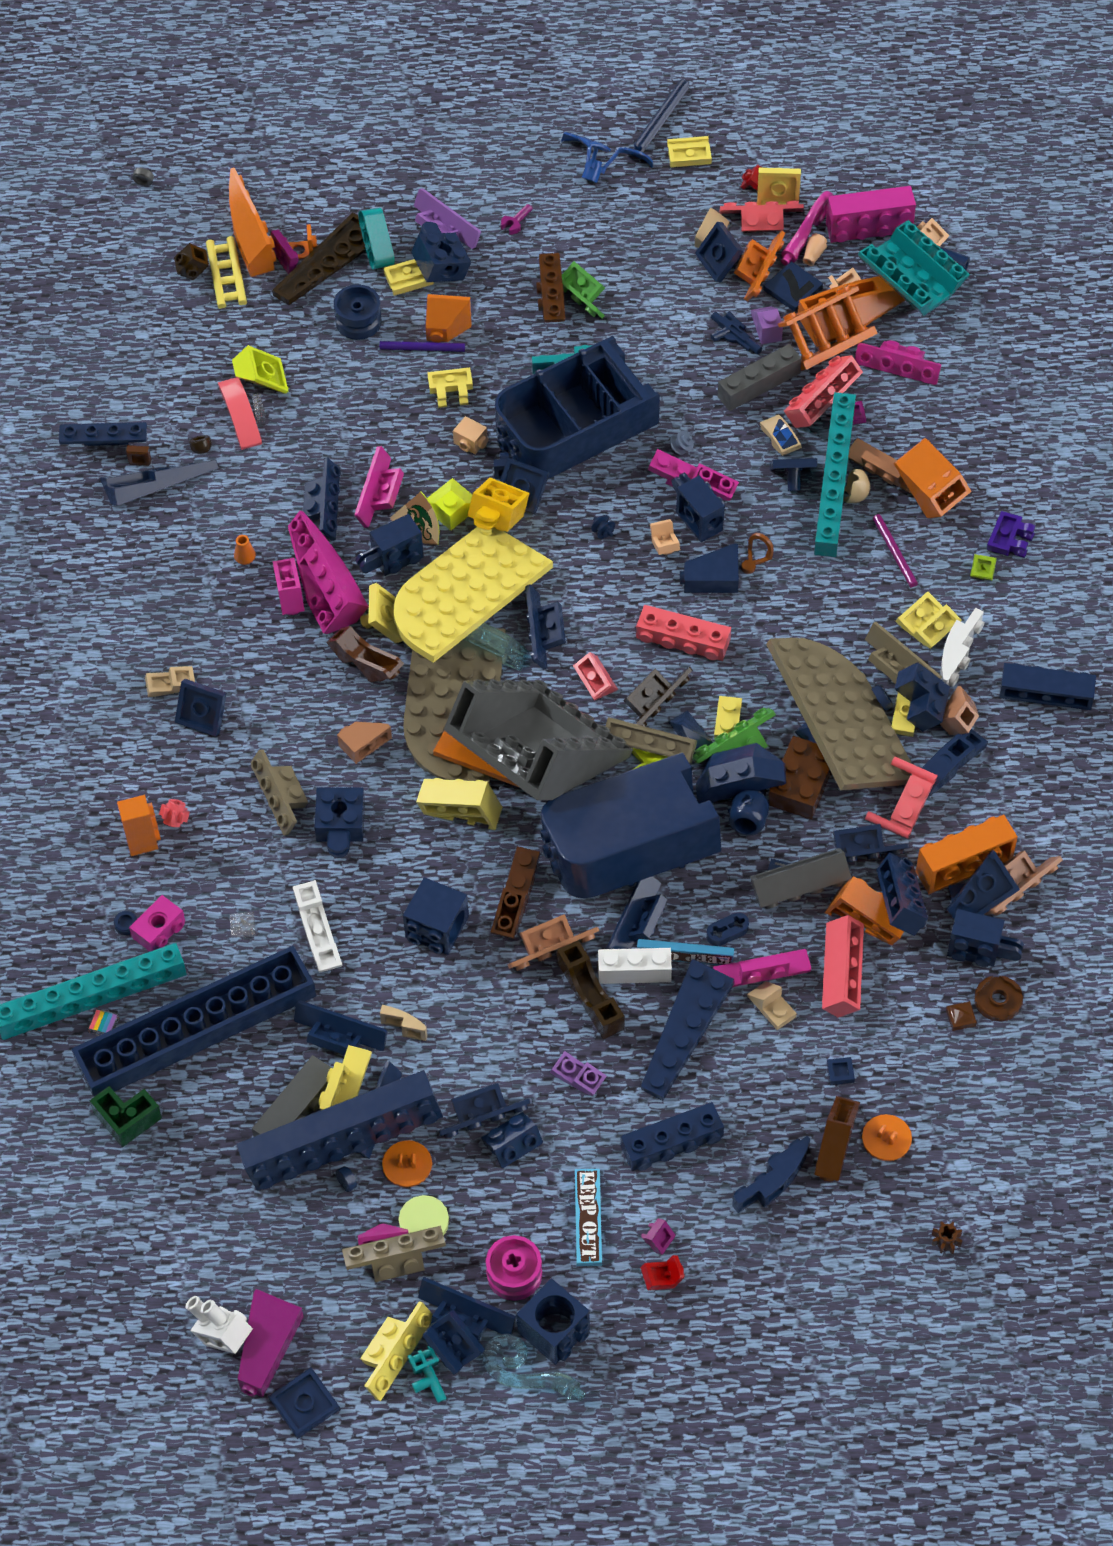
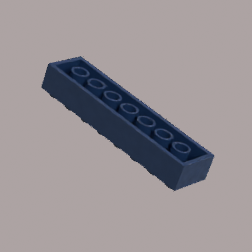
M422 1070L237 1143L244 1169L258 1191L268 1189L283 1180H291L306 1171L316 1170L321 1165L331 1161H339L344 1156L354 1152H362L374 1144L387 1142L397 1135L410 1133L417 1127L433 1124L438 1119L443 1118L425 1070Z

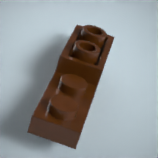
M517 846L505 888L503 887L491 934L511 939L515 938L533 888L534 876L541 855L540 851Z

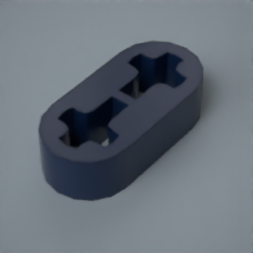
M734 913L710 924L706 933L707 941L713 946H721L744 936L749 930V919L743 913ZM734 922L743 923L742 928L734 926ZM713 931L721 933V937L718 938V936L716 935L713 936Z

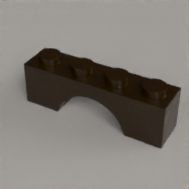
M577 940L558 949L557 963L602 1039H606L624 1030L625 1016L615 999L609 997L601 987L592 968L590 958L580 941Z

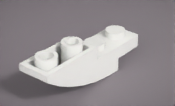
M977 608L974 609L965 624L956 620L947 637L940 675L942 676L941 680L949 686H955L959 679L958 673L961 669L965 670L969 665L970 658L968 655L973 642L972 637L975 633L979 634L984 626L982 621L984 612Z

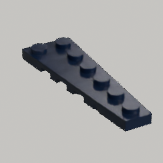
M691 960L642 1082L641 1090L662 1101L664 1100L735 983L733 978L697 960Z

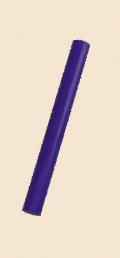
M380 341V350L465 352V343Z

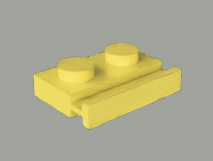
M708 136L667 139L670 167L711 164L712 157Z
M415 259L384 268L385 277L394 296L434 284V282H426Z

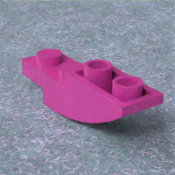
M657 449L648 467L649 471L666 478L665 484L672 486L671 480L673 478L679 477L684 472L690 479L700 475L704 481L711 485L715 495L725 501L731 500L739 483L700 463L698 467H695Z

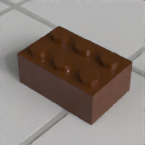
M792 736L782 760L785 763L786 784L770 788L768 802L769 806L812 820L830 778L831 771L817 743Z

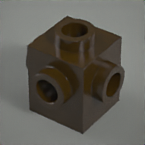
M191 243L174 257L177 274L191 280H195L209 266L206 250Z

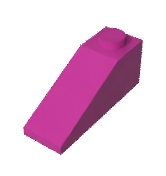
M295 558L272 561L282 615H296L299 612L305 611Z

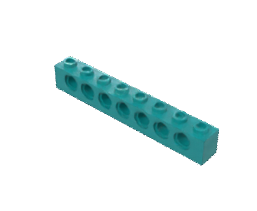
M834 392L814 555L836 557L856 394Z
M177 943L0 1004V1035L2 1040L186 976L184 961Z

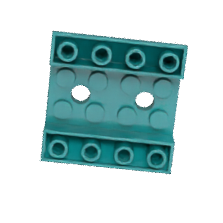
M909 220L896 227L891 238L876 248L873 244H870L858 253L859 258L864 264L923 316L947 301L970 275Z

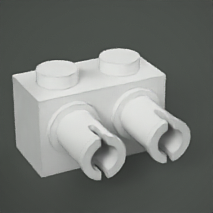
M194 1296L186 1303V1309L198 1319L190 1331L208 1347L236 1354L253 1329L246 1322V1316L237 1310L230 1312L221 1306L218 1307L213 1300L203 1303L199 1297Z

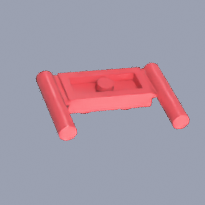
M894 757L891 765L912 774V776L910 775L891 815V820H887L868 811L865 820L876 825L881 824L882 828L908 839L938 775L898 757Z

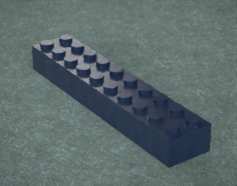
M292 945L80 1044L71 1050L93 1097L109 1086L115 1092L295 1007L298 1000L305 1002L316 997L315 984L295 947Z

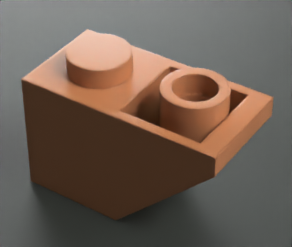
M957 686L948 700L943 722L940 723L949 735L969 733L979 717L974 701L961 686Z

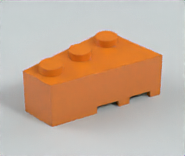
M854 876L837 891L825 911L830 916L832 913H835L842 917L846 915L853 917L864 924V928H866L865 933L890 945L897 942L904 933V931L890 925L883 894L869 887L864 880Z

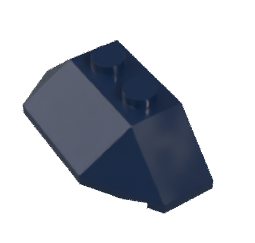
M757 743L714 753L696 782L697 801L699 804L708 800L712 803L732 798L743 790L760 791L786 784L785 763Z

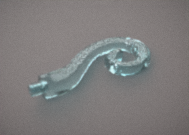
M500 1334L493 1337L485 1345V1350L483 1351L484 1367L488 1374L500 1384L520 1389L550 1388L559 1392L567 1399L575 1397L581 1401L584 1398L586 1392L580 1389L581 1382L566 1373L547 1371L532 1374H513L501 1368L496 1361V1354L505 1346L514 1347L517 1350V1355L515 1357H503L502 1363L504 1366L516 1369L526 1362L528 1348L518 1336Z

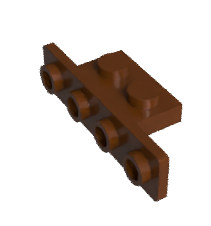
M560 253L539 254L540 282H536L537 295H541V298H538V311H543L545 323L564 322L565 307Z

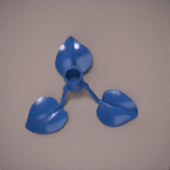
M563 133L561 142L578 141L587 146L586 164L581 178L590 182L597 183L600 174L605 173L608 166L620 153L641 158L651 168L653 167V161L647 154L626 147L618 148L607 163L601 167L602 162L596 160L598 149L611 152L609 147L573 133ZM591 147H593V148H594V152H593L592 158L590 159V157H591Z

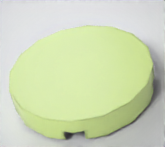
M425 1195L413 1197L407 1201L400 1210L398 1219L400 1228L408 1229V1233L441 1226L444 1235L449 1225V1216L444 1204L433 1196Z

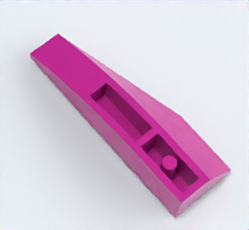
M299 511L288 525L307 603L323 634H329L356 623L369 606L353 576L333 546L303 511Z

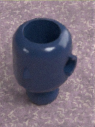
M766 789L760 791L743 790L734 796L731 808L728 809L729 823L734 831L746 836L756 835L762 831L769 813V802L765 797Z

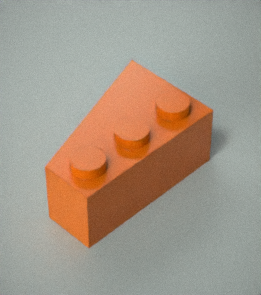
M145 795L118 801L117 804L130 855L135 856L158 850L157 841L161 840L152 802L147 803Z

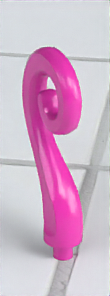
M825 191L818 197L802 225L787 247L782 251L783 258L781 263L786 266L791 261L793 263L796 262L808 240L812 226H818L826 217L828 196H833V193L830 191Z

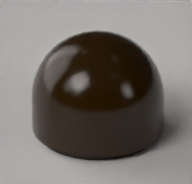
M208 435L197 436L189 441L191 450L197 454H204L212 447L211 438Z

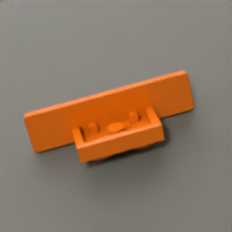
M781 231L772 240L768 249L753 239L748 243L734 271V274L750 284L744 300L749 301L752 297L756 298L761 292L762 286L760 284L768 277L770 273L768 268L774 264L777 259L776 252L784 245L785 241L782 240L785 235L784 231Z

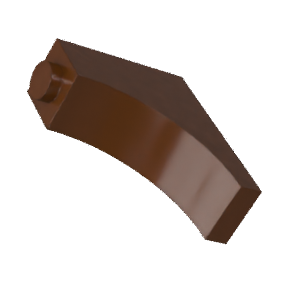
M839 1096L835 1098L826 1121L814 1175L820 1176V1179L833 1182L840 1179L860 1102Z

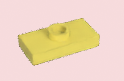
M898 692L891 727L896 734L913 737L915 726L907 720L910 701Z

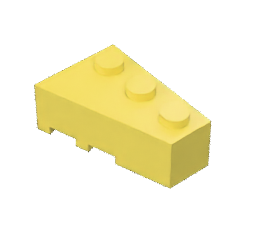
M424 779L416 801L424 815L453 821L454 817L468 820L467 824L473 826L475 822L488 824V829L496 830L503 808L489 783L483 780Z

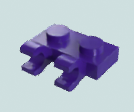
M1001 511L988 541L987 550L1006 556L1012 551L1016 556L1025 558L1028 552V542L1016 540L1015 538L1019 534L1023 539L1032 541L1035 535V525L1023 523V517Z

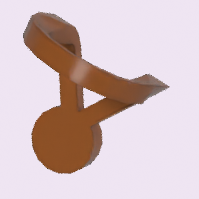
M754 533L750 536L748 540V560H744L741 564V570L744 573L751 574L755 571L756 565L772 559L774 548L767 536L761 533ZM760 539L767 545L768 551L764 558L752 561L753 540Z

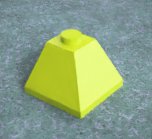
M248 345L232 359L236 377L281 393L289 392L281 358Z
M452 478L427 499L433 506L438 520L449 530H452L468 517L472 494Z

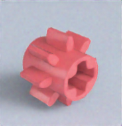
M169 799L166 805L162 804L159 815L164 819L163 823L171 827H180L183 822H187L190 812L187 811L188 808H185L186 804L176 799Z

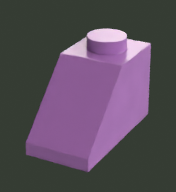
M770 306L751 310L761 345L782 341L783 327L779 328L778 323L782 322L778 309Z

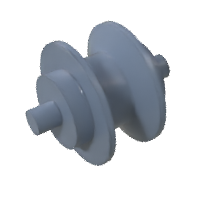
M679 431L678 434L671 436V448L677 454L683 455L686 451L693 449L692 436L686 431Z

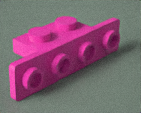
M892 340L884 341L880 348L864 343H859L857 346L855 360L858 365L933 385L938 383L941 364L924 360L925 352L920 351L915 346L905 347Z
M382 446L376 448L355 510V517L364 528L370 526L374 511L392 509L394 507L404 476V472L400 468L388 470L391 457Z
M802 949L714 966L713 969L733 978L735 981L733 987L808 973L811 972V964L807 950Z

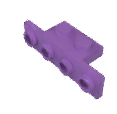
M419 189L414 207L420 210L421 213L416 215L415 221L421 226L425 222H434L438 225L441 233L456 232L460 241L471 249L476 248L481 231L425 189Z

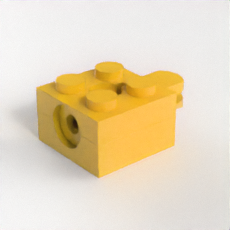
M489 477L473 492L467 516L474 519V525L478 528L490 530L494 527L499 531L508 532L524 516L530 493Z

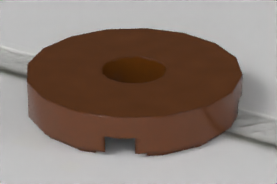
M990 976L979 983L975 991L974 1002L977 1010L984 1017L992 1021L1003 1022L1011 1020L1021 1010L1023 1005L1022 990L1014 980L1006 976ZM994 994H1002L1006 1000L998 1003L993 1000L992 996Z

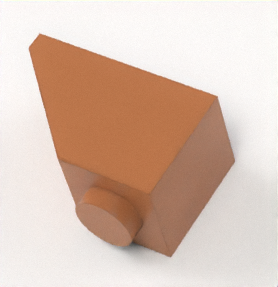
M354 722L350 726L342 728L339 734H337L339 747L357 764L392 739L391 726L386 723Z

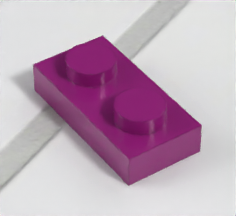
M279 229L271 231V236L275 248L272 249L282 267L289 274L297 266L299 261L298 254L292 249L287 238L282 235Z

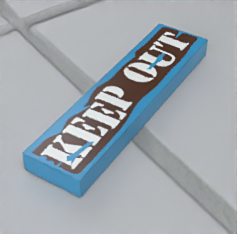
M638 939L637 949L671 948V961L690 963L694 959L703 964L724 965L733 963L734 948L645 939Z

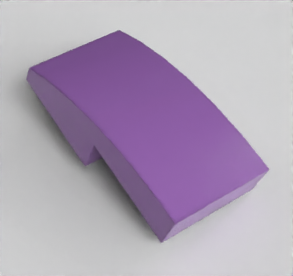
M566 1051L563 1052L550 1071L557 1078L591 1096L595 1094L607 1077L588 1062L584 1065Z

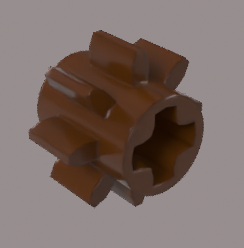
M941 1221L939 1230L933 1228L931 1235L936 1238L932 1240V1246L937 1245L940 1248L941 1254L944 1251H950L951 1254H954L955 1246L961 1247L962 1240L959 1237L962 1235V1229L957 1230L954 1222L944 1224Z

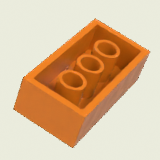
M1004 814L998 817H990L982 824L968 826L960 833L955 835L949 834L936 843H927L919 849L916 874L928 894H932L949 885L970 878L992 849L1003 864L1009 861L1014 856L1018 836Z

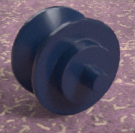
M608 515L594 517L591 531L594 533L598 532L597 536L599 539L612 537L615 522L609 521Z

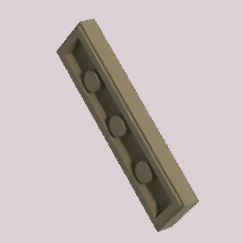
M608 717L605 727L609 728L610 733L614 736L624 739L629 747L665 757L683 752L688 762L692 763L697 740Z

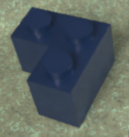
M919 662L899 671L895 690L910 701L907 720L922 732L942 723L950 686Z

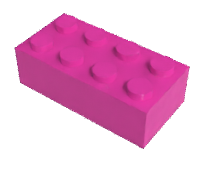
M911 186L828 196L826 227L830 242L863 240L878 236L885 237L892 235L896 227L907 220L914 224L916 203Z

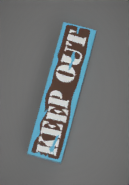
M575 1169L577 1266H602L600 1169Z

